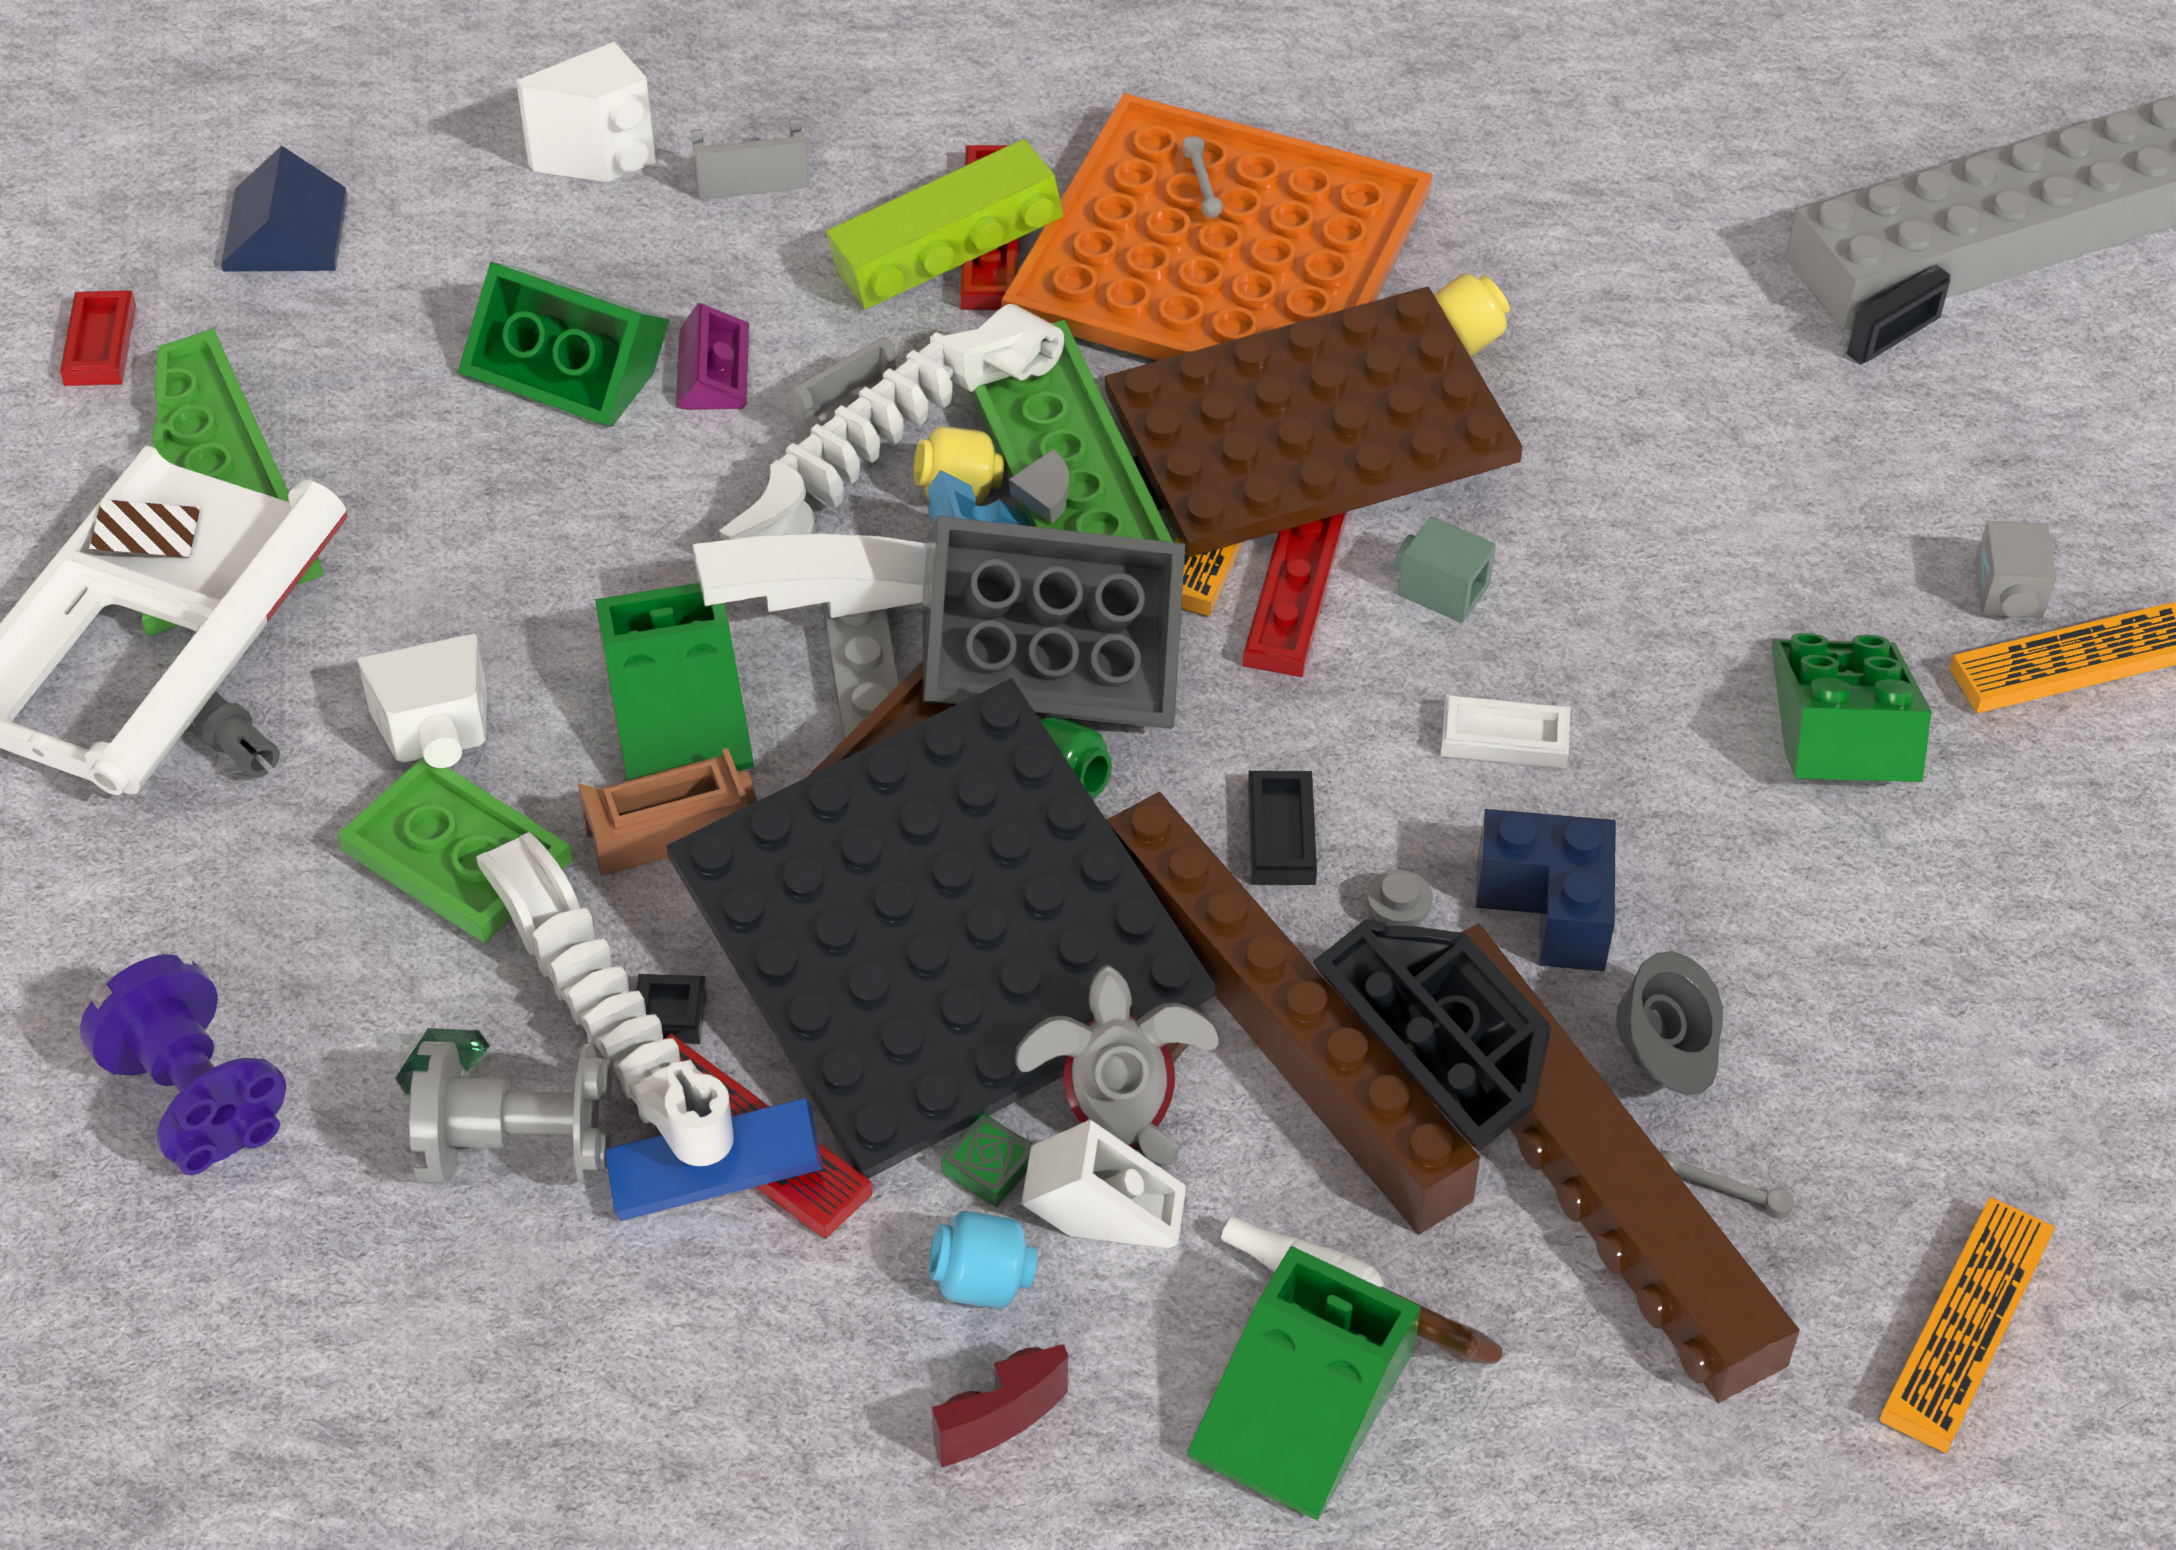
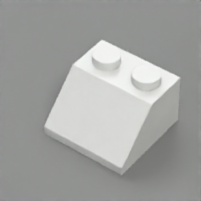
M615 42L516 80L528 166L533 172L610 182L656 163L647 77Z

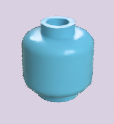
M960 1211L954 1215L948 1225L939 1224L936 1228L929 1256V1279L938 1281L941 1294L950 1301L1004 1309L1013 1301L1019 1288L1029 1289L1031 1287L1037 1266L1036 1247L1026 1246L1023 1226L1015 1219L971 1211Z

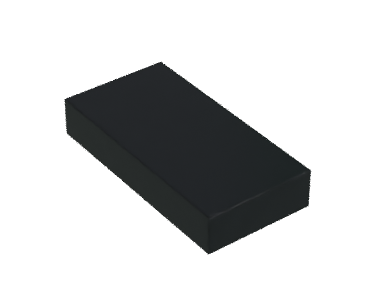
M1935 265L1856 312L1847 355L1862 365L1941 318L1951 275L1938 265Z
M1249 770L1248 809L1251 885H1316L1317 858L1312 771Z

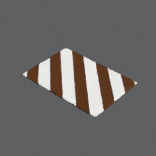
M101 499L89 550L190 558L200 507Z

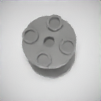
M425 1041L421 1043L417 1055L431 1057L428 1071H413L409 1110L411 1152H425L427 1167L413 1168L418 1181L449 1182L455 1171L459 1147L505 1148L510 1134L573 1135L574 1164L577 1180L580 1184H588L591 1181L593 1171H598V1169L607 1170L605 1149L610 1148V1133L608 1128H598L599 1100L610 1099L612 1067L610 1059L596 1057L593 1044H583L577 1063L574 1093L511 1092L508 1078L461 1077V1064L454 1042Z

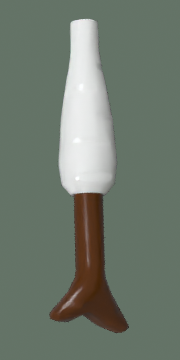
M1232 1216L1224 1227L1222 1241L1250 1254L1273 1272L1276 1271L1290 1246H1293L1421 1306L1417 1335L1435 1343L1455 1358L1485 1364H1495L1502 1358L1503 1348L1491 1338L1475 1328L1446 1318L1386 1289L1380 1273L1373 1266L1357 1258L1328 1247H1321L1316 1243L1259 1228L1236 1216Z

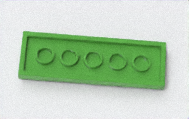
M1065 320L1051 323L1060 328L1064 334L1062 353L1051 370L1041 376L1031 374L1022 381L1010 376L980 385L970 392L997 454L1003 455L1004 470L1008 479L1051 450H1055L1068 467L1070 489L1066 500L1067 505L1065 511L1055 522L1050 524L1019 501L1030 526L1173 542Z

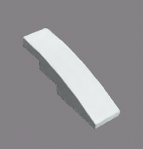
M795 534L753 536L693 544L694 561L705 606L764 596L768 612L827 602L830 617L835 618L923 602L927 543L880 536Z

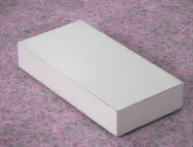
M1446 695L1440 757L1566 769L1569 755L1571 707Z

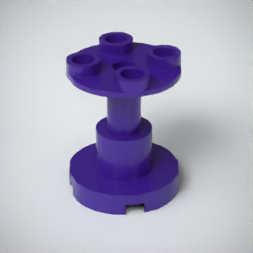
M163 954L149 957L125 968L106 983L112 994L103 1001L99 1009H97L92 1001L90 1002L81 1019L80 1037L85 1048L100 1067L116 1075H139L148 1072L157 1084L162 1086L175 1085L180 1091L159 1122L157 1144L163 1155L174 1162L183 1174H199L208 1169L213 1163L231 1156L244 1147L258 1148L263 1146L276 1135L280 1128V1121L275 1115L281 1108L285 1098V1078L279 1068L266 1059L239 1058L214 1067L210 1061L214 1051V1043L205 1030L214 1018L218 1004V994L215 985L200 965L193 960L192 965L184 964L178 955Z

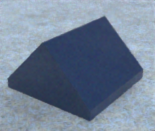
M279 147L235 188L221 261L223 272L336 271L348 197L346 187L285 147Z

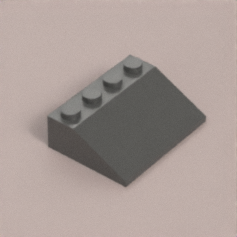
M938 516L927 536L923 588L922 703L955 706L1013 678L1036 715L1172 729L1175 720L1185 544Z

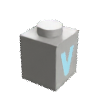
M1987 521L1975 559L1982 615L2043 618L2056 580L2048 524Z

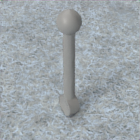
M1196 136L1187 137L1183 141V155L1190 158L1194 166L1204 199L1201 204V211L1207 218L1218 217L1223 210V205L1220 199L1214 197L1202 158L1204 154V141Z
M1663 1150L1660 1152L1679 1176L1764 1205L1765 1211L1773 1218H1786L1793 1209V1195L1785 1189L1776 1188L1768 1193L1680 1162L1677 1155L1671 1151Z

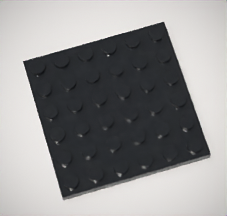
M1013 678L667 845L668 859L854 1169L868 1179L972 1125L979 1116L983 1114L989 1116L1063 1077L1066 1055L1052 1058L1031 1071L1021 1072L1016 1066L1015 1061L1017 1046L1032 1028L1048 1017L1067 1016L1083 1024L1092 1020L1094 1017L1090 1011L1089 1004L1090 985L1096 972L1103 966H1112L1126 980L1132 999L1130 1015L1138 1019L1153 1008L1164 1003H1179L1193 1009L1214 998L1216 985Z

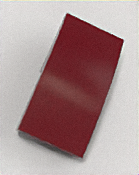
M1061 1344L1046 1349L1039 1347L1021 1349L1010 1355L1006 1360L994 1363L995 1390L984 1393L979 1391L962 1392L951 1397L944 1404L933 1406V1443L941 1468L993 1449L1015 1437L1049 1412L1068 1393V1354L1065 1345Z

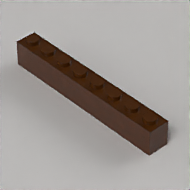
M1159 791L1108 818L1107 822L1216 985L1215 997L1418 1235L1474 1202L1480 1156L1162 793Z
M1479 923L1462 931L1461 933H1465L1549 1022L1552 1028L1535 1107L1509 1127L1517 1138L1520 1152L1525 1161L1534 1170L1541 1169L1556 1189L1558 1201L1565 1214L1572 1221H1580L1595 1240L1598 1254L1606 1268L1615 1275L1620 1274L1636 1294L1638 1306L1647 1322L1654 1328H1661L1677 1348L1678 1356L1685 1372L1694 1382L1698 1384L1703 1383L1718 1403L1788 1367L1800 1329Z

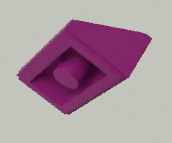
M697 303L679 331L676 388L677 408L685 410L744 408L747 404L748 322L707 305Z

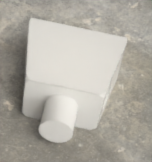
M476 633L357 658L369 712L397 761L405 763L424 757L425 761L432 767L447 768L459 761L462 750L481 746L486 741L487 685Z

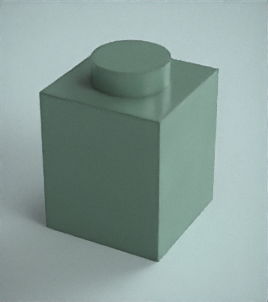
M1431 516L1416 536L1409 534L1404 539L1398 550L1395 560V567L1401 569L1398 595L1463 623L1490 586L1496 544Z

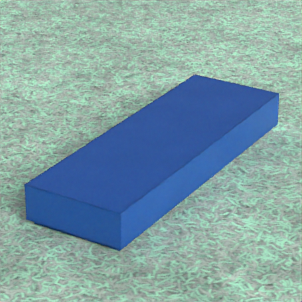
M802 1098L731 1117L734 1136L732 1148L723 1159L707 1166H693L678 1159L662 1135L605 1149L615 1214L620 1221L823 1170L812 1109L808 1100Z

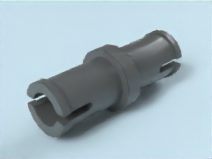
M215 691L193 720L202 729V736L205 742L217 752H226L242 768L247 776L260 778L267 775L269 772L255 757L261 755L274 768L280 758L278 747L253 726V719L248 711L237 703H229Z

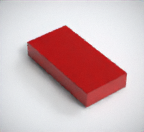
M132 290L75 292L60 368L64 386L123 384L136 308Z

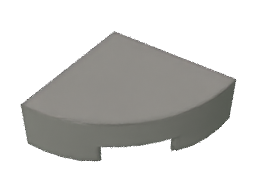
M1051 450L1009 479L1010 495L1052 524L1062 515L1067 505L1066 500L1069 495L1070 482L1069 471L1065 461L1055 450Z

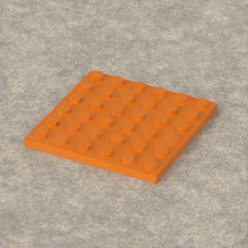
M1124 93L1060 200L1064 217L1045 225L1003 296L1001 308L1008 304H1015L1049 323L1065 320L1073 337L1159 361L1377 300L1430 193L1432 174ZM1196 136L1204 141V154L1202 156L1214 197L1220 199L1223 205V210L1218 217L1207 218L1201 211V204L1204 199L1192 160L1183 155V141L1187 137Z

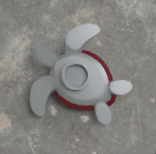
M1105 965L1096 972L1090 985L1089 1004L1094 1018L1086 1024L1071 1017L1061 1015L1048 1017L1041 1021L1018 1044L1015 1055L1016 1066L1021 1072H1028L1052 1058L1066 1055L1063 1074L1065 1094L1079 1122L1084 1123L1092 1120L1135 1151L1140 1148L1143 1155L1150 1161L1169 1165L1174 1160L1175 1149L1170 1138L1158 1128L1169 1108L1175 1088V1068L1166 1044L1180 1042L1205 1050H1216L1218 1034L1213 1023L1203 1014L1179 1003H1164L1153 1008L1139 1019L1130 1015L1132 999L1128 984L1115 968Z

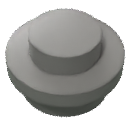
M1398 869L1389 870L1376 876L1368 887L1367 906L1374 919L1386 922L1387 926H1418L1431 911L1432 890L1429 884L1414 872Z

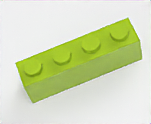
M1024 138L826 230V235L837 273L866 310L1064 216L1055 174Z

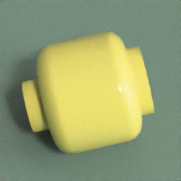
M1463 273L1434 294L1470 357L1474 356L1506 331L1507 322L1505 314L1510 311V306L1498 286L1488 276L1483 275L1478 279L1469 273Z
M941 426L933 430L928 439H920L917 444L913 463L914 484L922 487L924 495L930 500L928 494L929 485L938 472L942 470L971 485L976 498L975 505L979 506L986 500L990 489L1000 488L1004 474V458L1002 454L995 453L992 439L985 432Z

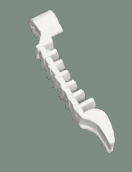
M1008 304L999 309L978 329L948 335L935 332L930 337V344L920 352L912 350L906 355L907 362L895 371L890 368L883 373V380L871 389L864 387L859 392V398L847 408L842 405L835 410V417L823 426L816 424L810 429L811 435L800 444H790L786 448V455L769 465L770 479L761 498L749 509L719 530L720 537L724 540L753 536L810 534L814 527V516L810 505L804 501L807 491L836 508L843 500L844 488L842 479L853 484L859 478L860 459L858 456L870 463H873L879 457V435L894 444L898 443L903 435V417L921 426L927 419L928 400L942 408L951 403L952 382L972 392L980 385L1010 376L1022 381L1031 374L1035 376L1044 375L1053 368L1062 353L1064 346L1063 331L1015 304Z
M528 832L515 840L476 856L478 867L507 908L526 950L530 955L534 954L536 957L539 971L543 977L548 976L551 979L558 999L566 1001L570 1007L571 1017L575 1024H581L586 1030L589 1044H593L595 1049L598 1048L604 1059L611 1060L612 1074L615 1073L619 1078L625 1097L627 1099L632 1098L638 1106L639 1117L643 1123L651 1122L656 1125L673 1153L684 1163L693 1166H707L723 1159L731 1150L734 1140L729 1095L726 1087L719 1079L709 1074L701 1073L696 1069L691 1060L680 1062L677 1043L673 1038L663 1039L661 1021L656 1014L646 1015L644 998L639 991L629 992L627 974L622 966L612 967L609 945L605 939L595 940L590 912L587 908L580 909L571 884L547 849L536 837Z

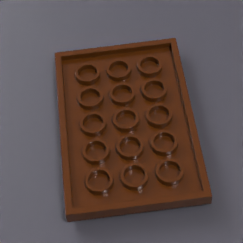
M1429 286L1105 375V393L1180 543L1185 544V553L1188 558L1521 462L1523 446Z

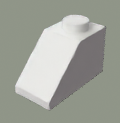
M1088 1120L1031 1145L1021 1204L1070 1237L1170 1248L1179 1243L1186 1185L1092 1120Z

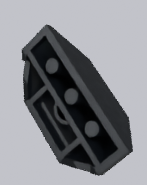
M1365 919L1312 961L1327 983L1463 1138L1477 1150L1481 1151L1535 1107L1552 1028L1539 1011L1465 933L1418 926H1387L1386 922Z

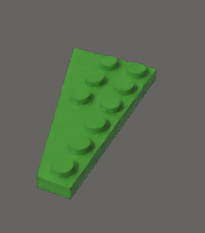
M214 328L158 346L155 384L157 420L156 424H153L152 441L157 452L166 461L176 466L289 502V492ZM318 557L297 585L324 576ZM142 613V624L147 637L179 626Z

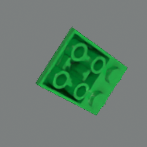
M700 583L595 599L603 657L627 781L722 756V749L726 748L729 749L737 771L754 768L725 604L705 606Z
M1797 633L1791 636V640L1773 639L1772 653L1784 750L1795 778L1923 782L1931 709L1895 642H1890L1881 636L1868 634L1855 636L1853 641H1828L1826 637L1814 633Z
M1290 1246L1253 1309L1188 1448L1187 1457L1318 1521L1414 1352L1421 1306L1298 1248Z

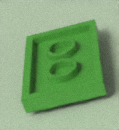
M424 757L337 834L342 852L484 944L512 917L497 892L478 867L476 856L491 851L530 832L547 849L562 870L573 861L569 843L448 767L435 768L430 766Z

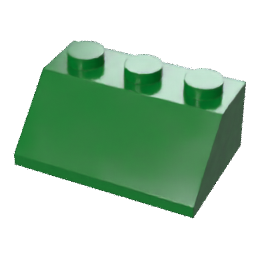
M490 261L458 372L598 423L613 426L654 374L670 319L521 267Z

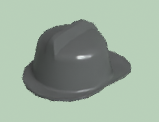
M1674 951L1655 953L1641 963L1633 985L1624 993L1617 1007L1616 1026L1620 1039L1628 1052L1632 1054L1634 1063L1647 1070L1653 1078L1669 1090L1683 1095L1701 1094L1714 1083L1718 1070L1719 1043L1723 1022V1006L1718 989L1706 970L1690 957Z

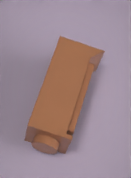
M728 748L722 749V756L599 789L577 783L584 828L587 837L593 836L597 864L601 876L668 858V844L757 802L755 789L748 770L737 772Z

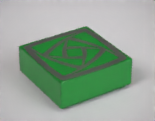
M983 1114L979 1116L941 1158V1172L997 1207L1027 1173L1031 1145L1034 1144L988 1115Z

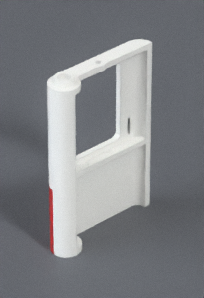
M145 445L102 499L200 507L190 558L89 550L100 507L99 502L0 623V748L90 780L102 790L113 795H120L122 792L128 794L138 793L343 525L348 516L342 501L325 486L314 481L301 480L297 481L289 492V502L171 464L157 452L156 448ZM118 604L197 631L111 743L103 741L94 742L88 750L13 723L17 714L105 606Z

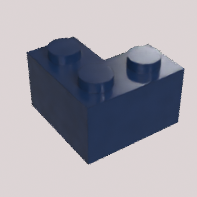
M1485 809L1477 856L1475 908L1540 913L1539 966L1605 971L1615 925L1616 820Z

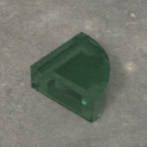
M428 1028L395 1079L405 1094H410L413 1071H428L431 1056L417 1055L422 1042H454L458 1050L460 1064H462L466 1071L475 1066L487 1052L490 1045L479 1030Z

